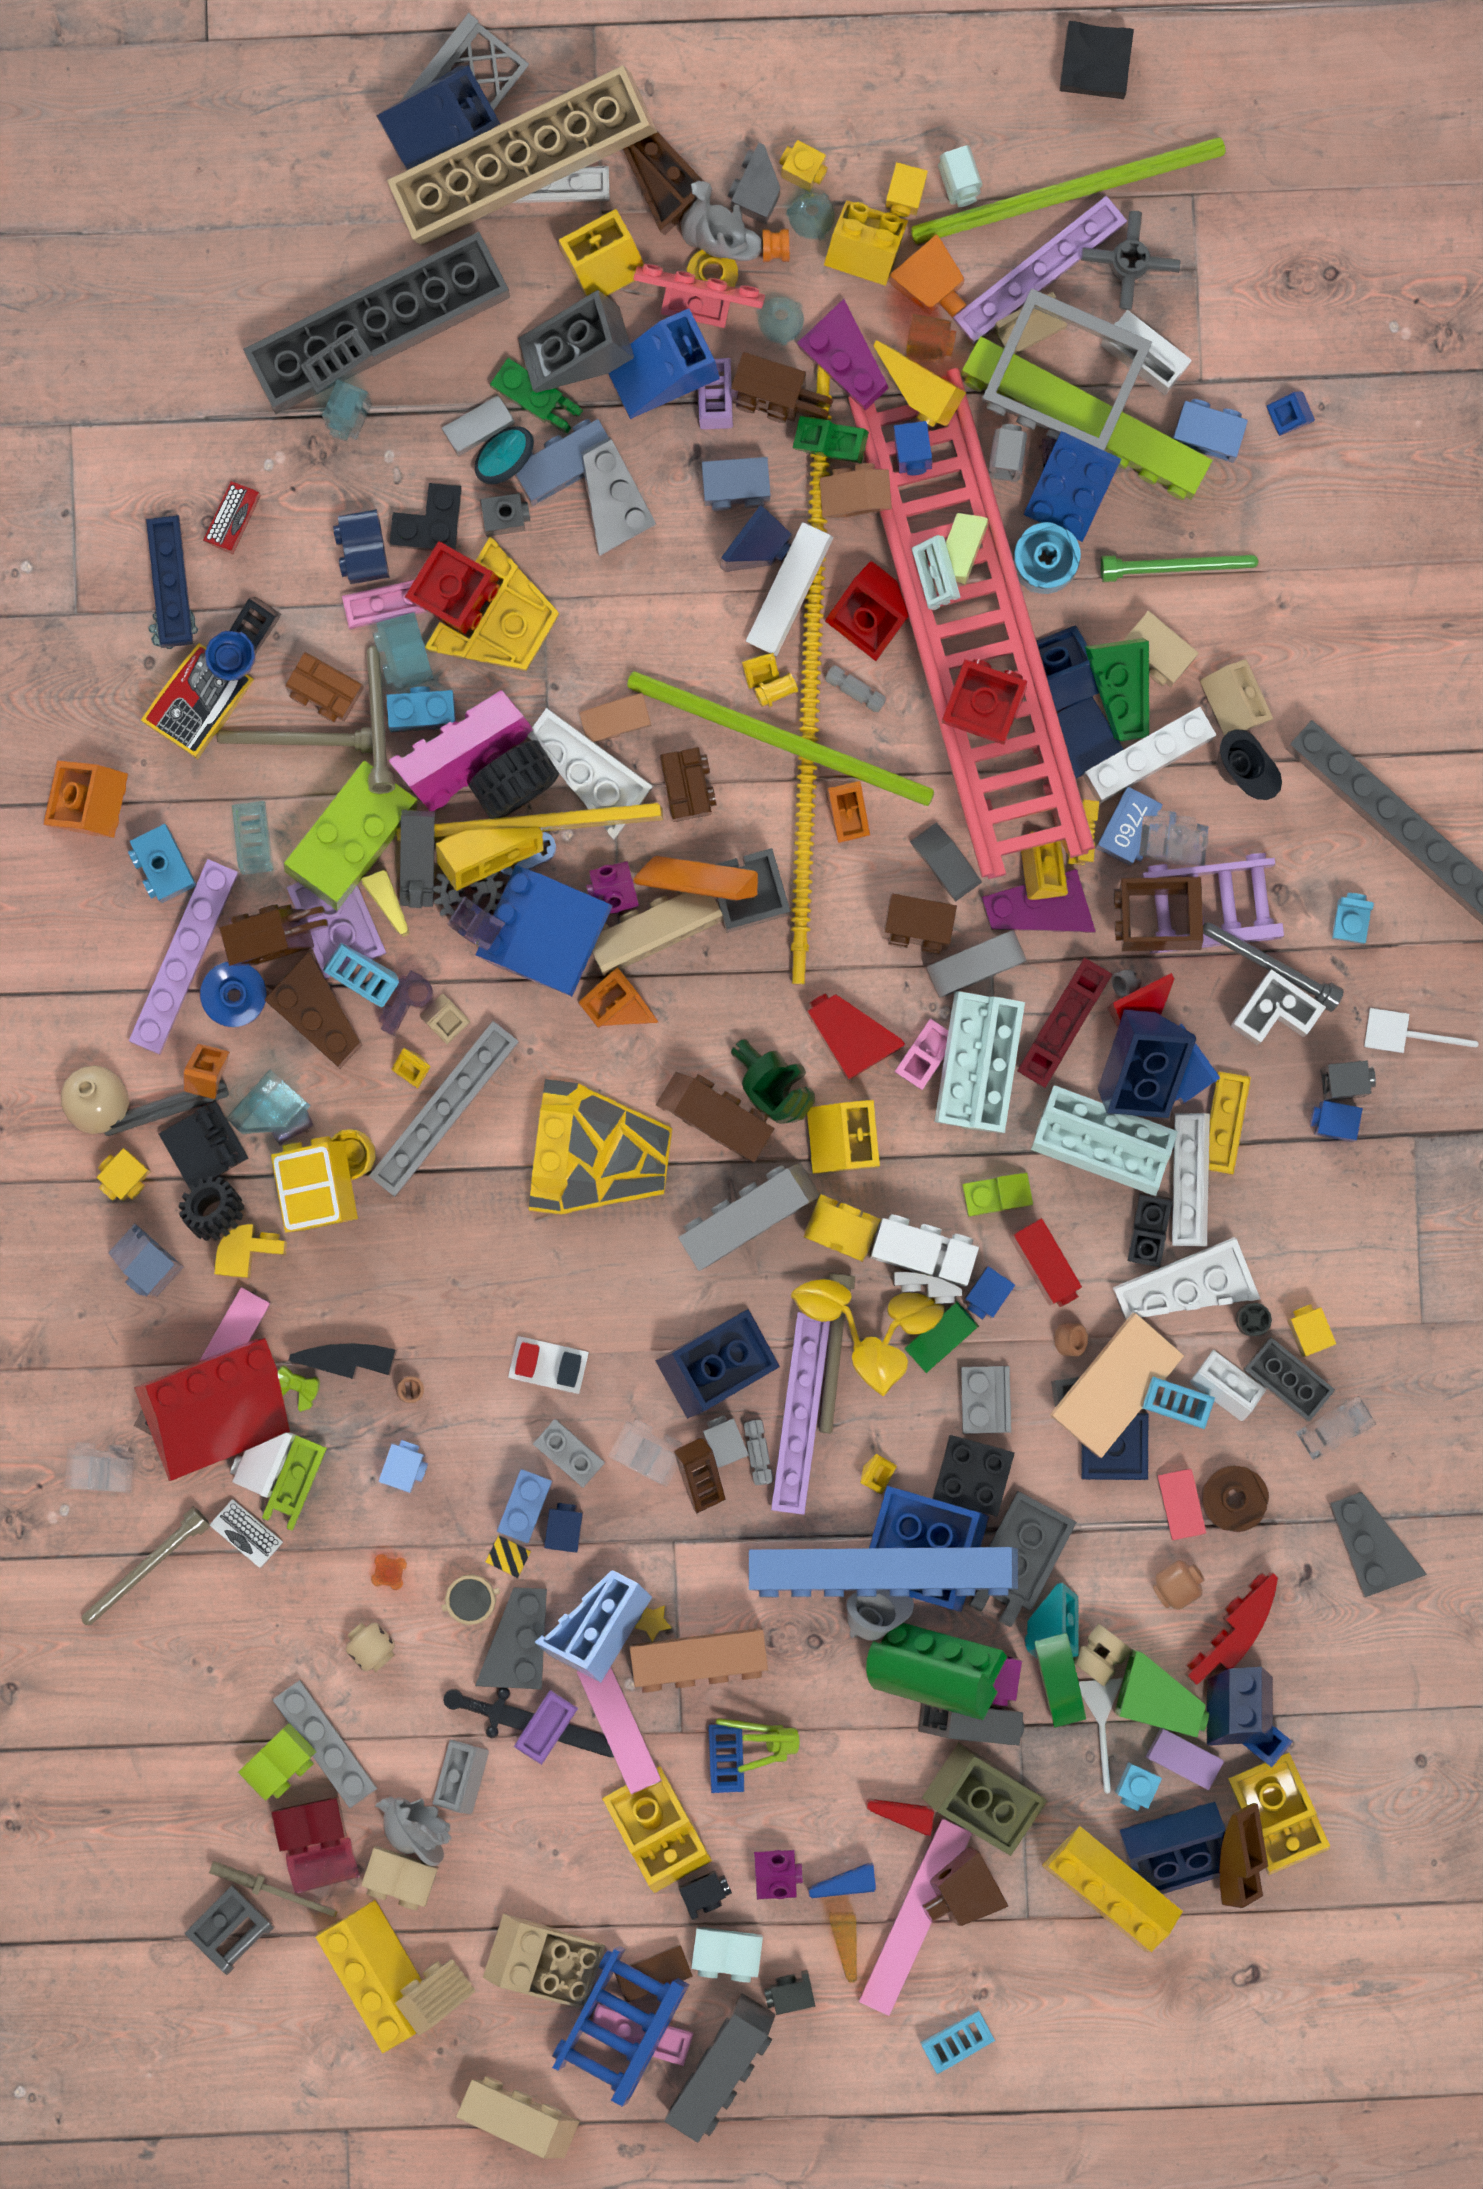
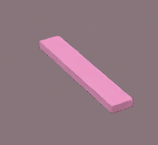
M941 1818L860 1996V2003L890 2016L932 1923L922 1908L923 1904L937 1896L930 1884V1880L965 1850L972 1835L970 1831Z

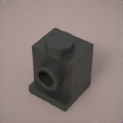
M808 1970L801 1971L802 1978L796 1979L795 1974L776 1978V1984L764 1988L768 2008L775 2007L776 2015L816 2006Z

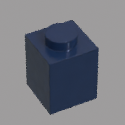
M557 1503V1509H549L545 1549L578 1553L583 1512H576L577 1505Z

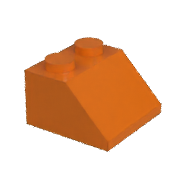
M57 761L43 825L92 836L114 838L119 824L123 796L126 792L128 773L98 764Z

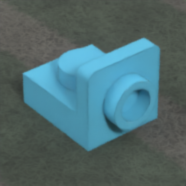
M1347 893V898L1341 897L1337 902L1332 939L1365 944L1374 902L1366 901V895Z

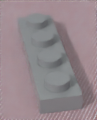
M301 1680L272 1699L288 1723L317 1751L313 1758L349 1808L377 1789L372 1779Z

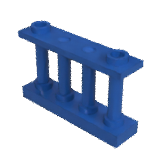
M619 1946L614 1948L613 1952L607 1950L598 1967L603 1971L567 2040L561 2039L552 2055L556 2059L552 2068L559 2071L565 2067L568 2061L611 2085V2090L615 2092L611 2101L623 2107L629 2103L690 1984L679 1978L672 1981L671 1984L666 1982L665 1985L620 1961L626 1949ZM613 1973L658 1997L657 2000L661 2002L656 2014L652 2012L647 2014L607 1992L605 1988ZM599 2002L641 2025V2030L646 2032L641 2043L635 2042L632 2044L589 2020L597 2003ZM582 2032L626 2055V2060L630 2064L625 2074L622 2072L617 2074L574 2050Z

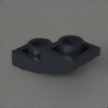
M1139 1192L1127 1261L1160 1267L1167 1236L1166 1231L1172 1198Z

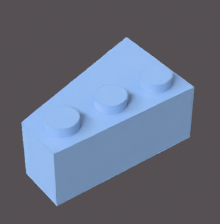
M612 1570L581 1598L583 1602L569 1615L565 1613L558 1620L559 1624L547 1636L544 1637L542 1635L535 1643L549 1656L601 1683L652 1596L637 1582Z

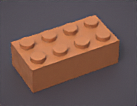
M763 1628L630 1644L634 1686L642 1687V1693L662 1690V1684L674 1682L676 1688L696 1686L695 1680L708 1678L709 1684L729 1682V1675L737 1674L742 1675V1680L756 1679L762 1677L761 1671H768Z

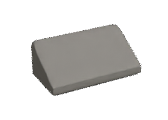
M497 395L442 427V430L459 457L500 431L511 427L515 422Z
M450 1740L433 1804L458 1813L472 1814L489 1750Z

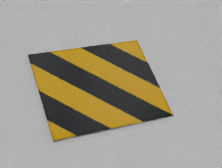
M498 1535L485 1562L518 1578L531 1551Z

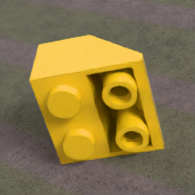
M846 200L834 229L824 266L886 286L908 220L902 219L894 213H884L869 208L860 202Z
M617 209L558 240L559 249L586 297L597 290L605 296H609L635 282L633 278L637 266L643 267L644 265L635 242Z
M874 1100L843 1102L810 1108L807 1113L813 1174L880 1167Z

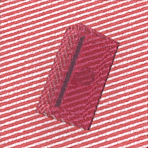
M340 1839L341 1845L321 1849L320 1845L308 1847V1852L293 1856H288L287 1853V1869L295 1894L359 1878L360 1874L351 1839Z

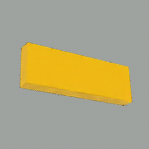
M1218 1071L1217 1074L1220 1079L1215 1083L1210 1110L1209 1171L1234 1175L1251 1077Z

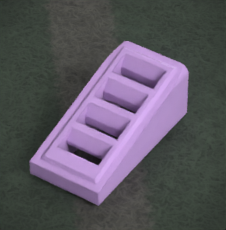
M715 358L718 372H724V376H719V380L698 389L701 429H729L733 427L731 358ZM725 385V388L706 389V386ZM706 399H725V402L706 403Z

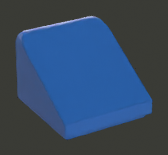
M1302 391L1293 392L1266 406L1279 436L1315 421Z

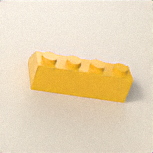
M1080 1825L1042 1864L1044 1869L1145 1952H1152L1170 1935L1183 1913L1179 1907Z
M375 1899L322 1930L315 1938L383 2054L416 2034V2031L395 2002L403 1997L401 1989L415 1979L419 1983L422 1979Z

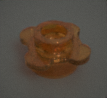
M385 1554L378 1555L374 1560L376 1569L375 1574L371 1576L372 1584L376 1587L386 1585L390 1586L393 1590H399L404 1584L402 1574L403 1570L407 1568V1562L401 1557L391 1559L387 1558ZM387 1569L392 1570L391 1575L386 1574Z

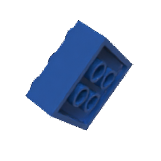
M515 865L476 952V956L498 968L572 997L612 905L542 874Z
M887 1486L869 1548L981 1547L989 1516ZM909 1590L908 1596L962 1612L966 1596H955V1590H942V1596H922V1590Z

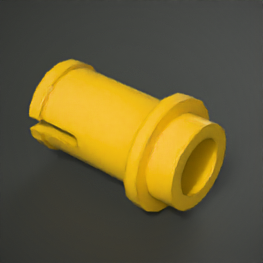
M789 672L787 675L767 684L759 683V687L755 688L754 692L761 707L766 705L772 707V702L797 693L798 687L792 674Z

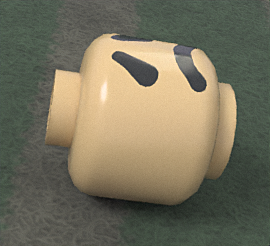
M361 1622L347 1635L351 1641L346 1646V1652L363 1671L373 1669L376 1673L395 1656L392 1651L395 1647L394 1640L378 1623L374 1622L366 1627Z

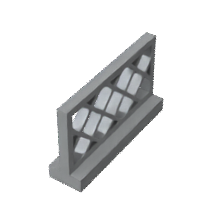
M468 13L401 100L450 72L455 63L468 62L475 76L473 62L491 60L494 78L480 79L477 82L479 84L494 83L496 97L492 102H489L494 111L528 67L529 63L478 23L479 21ZM477 34L489 42L491 55L472 57L471 42ZM494 47H496L503 54H495ZM467 48L468 57L459 58ZM509 58L519 68L512 76L498 77L496 59ZM508 81L500 91L499 82Z

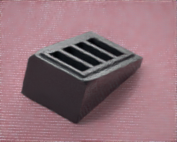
M252 597L248 599L229 631L244 633L252 641L256 655L282 614L259 598ZM254 610L267 618L266 621L262 622L253 616ZM249 622L258 628V634L245 627V623Z

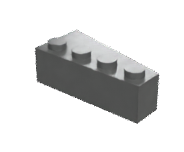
M742 1993L736 2002L732 2017L730 2019L726 2018L713 2041L715 2043L706 2049L696 2067L697 2071L691 2073L669 2108L664 2122L697 2143L704 2133L710 2136L720 2120L716 2117L721 2107L727 2110L737 2095V2092L733 2090L739 2080L745 2083L753 2071L755 2065L751 2061L757 2053L762 2056L770 2045L772 2038L768 2035L776 2014Z

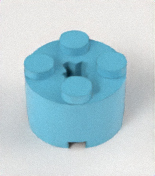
M1050 522L1039 523L1028 528L1019 538L1013 552V561L1019 582L1030 592L1051 594L1065 588L1074 578L1081 558L1080 547L1075 536L1067 529ZM1042 552H1045L1047 556L1053 555L1054 558L1050 565H1047L1045 561H1039Z

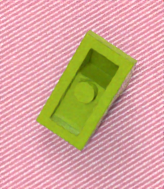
M1028 1173L1006 1175L962 1184L968 1217L1033 1205Z

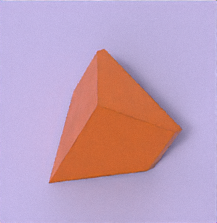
M619 968L613 970L578 1002L598 1028L609 1025L659 1023Z

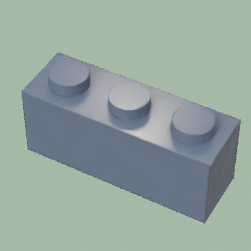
M586 419L572 428L574 431L572 434L564 438L561 435L555 436L544 443L545 449L536 454L531 453L524 467L514 475L531 506L538 504L584 478L581 452L608 438L599 419L593 422L590 419Z

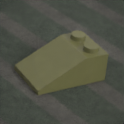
M959 1742L922 1796V1799L938 1813L1010 1856L1048 1801Z

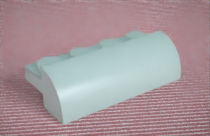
M960 991L954 992L934 1122L971 1130L1005 1133L1025 1002Z
M1054 1085L1037 1127V1133L1031 1150L1156 1196L1178 1131L1138 1116L1106 1113L1103 1103Z

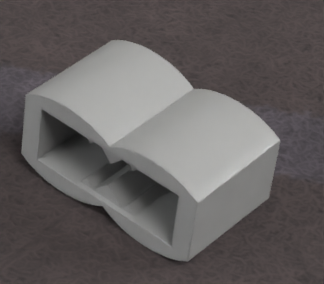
M1003 424L1002 428L995 430L988 468L991 479L1011 482L1020 480L1027 441V433L1022 431L1021 426Z

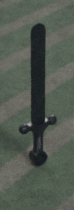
M500 1688L497 1695L499 1699L494 1704L480 1702V1700L477 1701V1699L474 1700L464 1696L457 1689L448 1690L443 1699L444 1705L451 1710L458 1708L468 1709V1711L481 1713V1715L489 1717L491 1726L487 1727L485 1733L491 1739L498 1736V1723L524 1731L535 1714L505 1705V1700L510 1697V1690L508 1688ZM568 1724L558 1739V1742L614 1758L607 1739L603 1734Z

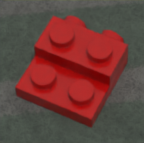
M438 541L405 595V598L431 613L438 620L466 634L468 629L474 630L479 625L482 619L480 609L486 600L491 602L499 591L497 581L499 578L493 571Z
M964 659L944 712L942 724L1005 745L1027 690V681L1023 680V676L1017 672L1005 670L1003 673L992 669V666L983 660L973 659V661Z

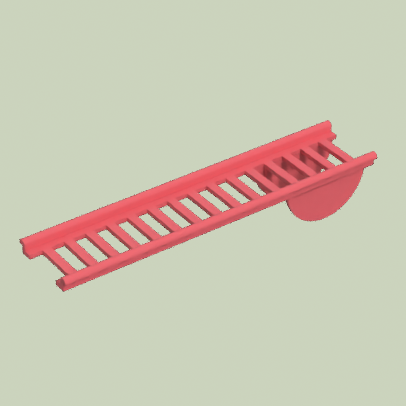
M958 368L948 370L946 376H942L945 380L965 391ZM965 394L948 427L928 432L930 446L953 441L957 457L932 463V469L915 476L907 475V473L893 472L890 457L897 455L895 440L885 443L881 427L916 418L919 412L909 405L877 413L874 403L865 411L849 396L848 400L856 427L866 429L869 432L864 451L866 463L875 464V469H889L892 509L880 511V515L981 877L992 879L1006 875L1001 857L1003 855L1057 841L1062 842L1070 858L1088 854L1089 850L1095 849L967 395ZM961 471L965 484L964 488L902 503L898 487ZM969 501L973 515L988 518V527L981 543L983 548L979 549L973 565L987 562L991 579L958 587L961 598L950 600L951 603L949 604L996 593L1000 609L936 625L933 611L928 609L911 548L936 535L944 536V539L947 540L953 523L911 534L906 517ZM1004 623L1009 640L945 656L941 639ZM1013 654L1017 671L1014 672L1022 675L1023 680L1027 681V690L1024 695L1026 701L1021 703L1016 719L1030 715L1033 733L1007 739L1005 745L995 742L971 749L967 732L942 724L944 712L954 689L949 670L962 667L964 659L973 661V659L986 661ZM1030 748L1033 754H1037L1038 765L979 779L976 762ZM1039 779L1043 780L1044 797L993 809L990 799L985 800L984 797L985 793ZM1051 810L1056 827L997 842L993 829L994 824Z

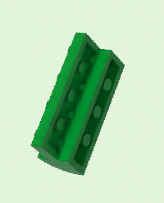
M902 1623L889 1631L883 1637L881 1643L872 1642L867 1657L866 1673L870 1685L875 1690L984 1720L997 1694L993 1684L1007 1656L1000 1649Z

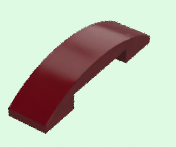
M1085 957L1083 958L1017 1072L1046 1088L1084 1021L1112 977V973Z

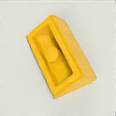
M1061 841L1021 851L1028 899L1037 900L1066 896L1068 894Z

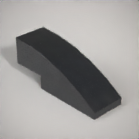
M330 1344L290 1354L288 1361L355 1379L358 1367L390 1375L397 1350L368 1344Z

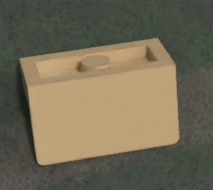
M1054 292L1047 294L1048 296L1056 299ZM1022 308L995 323L994 332L1003 348H1005ZM1033 309L1014 354L1017 355L1067 328V323Z
M1247 659L1227 665L1201 679L1200 683L1224 736L1229 731L1235 729L1248 730L1273 719Z

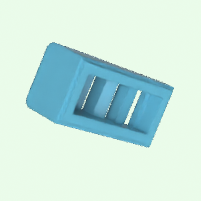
M343 943L339 944L323 968L325 973L381 1008L399 983L395 972ZM347 956L351 960L343 972L338 969ZM360 964L362 967L354 978L350 977L356 966ZM371 971L374 974L366 985L362 982ZM383 979L377 990H374L380 980Z
M1152 1377L1142 1408L1205 1429L1215 1397ZM1161 1386L1165 1389L1158 1407L1153 1405L1158 1388ZM1172 1390L1176 1394L1171 1410H1167L1165 1408ZM1184 1394L1188 1397L1182 1414H1179L1177 1411ZM1194 1398H1196L1199 1402L1194 1417L1191 1418L1188 1416Z
M978 2010L920 2043L935 2072L939 2074L994 2042L995 2039ZM973 2022L983 2038L979 2041H976L968 2026ZM961 2029H963L971 2044L966 2048L957 2034ZM950 2036L959 2050L955 2054L952 2053L945 2040ZM940 2043L947 2056L942 2061L934 2048V2045Z

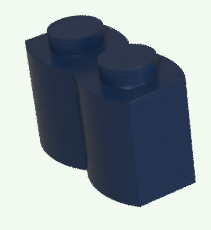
M377 509L338 516L339 525L333 526L336 545H343L344 557L339 558L342 577L348 576L350 584L390 578Z

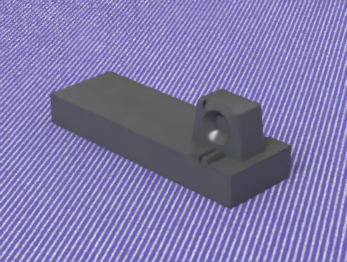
M402 810L400 906H409V908L433 907L435 811Z

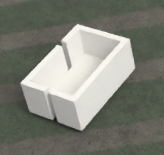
M893 1214L889 1215V1219H881L870 1259L916 1273L937 1277L962 1287L968 1286L979 1247L972 1245L974 1239L960 1234H954L952 1239L940 1235L942 1229L927 1224H922L920 1229L908 1226L909 1219Z

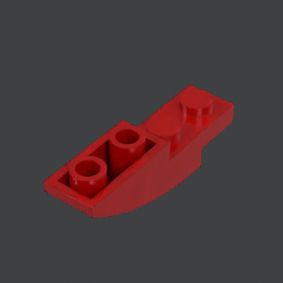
M1263 1572L1260 1573L1248 1585L1251 1591L1243 1599L1238 1595L1225 1607L1224 1610L1227 1614L1223 1619L1232 1628L1228 1632L1222 1629L1210 1641L1213 1647L1205 1655L1199 1652L1187 1663L1186 1666L1189 1670L1185 1675L1193 1684L1198 1685L1219 1663L1226 1670L1232 1669L1245 1656L1258 1637L1269 1615L1278 1582V1577L1274 1573L1269 1572L1267 1575Z

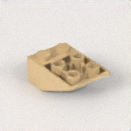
M503 1914L483 1978L500 1988L583 2009L590 1996L605 1945L533 1921Z

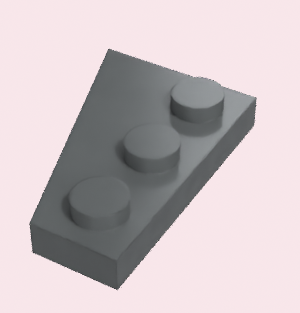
M1362 1492L1329 1503L1363 1597L1371 1596L1427 1575Z

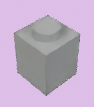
M725 1415L707 1422L709 1429L704 1430L703 1433L708 1445L713 1450L718 1468L749 1456L734 1418L727 1421Z

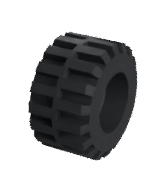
M533 740L514 747L489 763L472 778L468 786L489 818L495 819L502 818L516 811L542 794L555 783L560 773L539 741Z

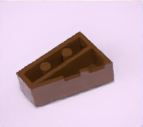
M657 130V133L624 148L623 151L642 189L659 231L666 235L681 221L684 211L697 200V197L692 194L691 184L704 180Z

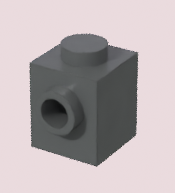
M520 493L481 499L486 537L525 531L524 522L531 521L528 501L521 502Z

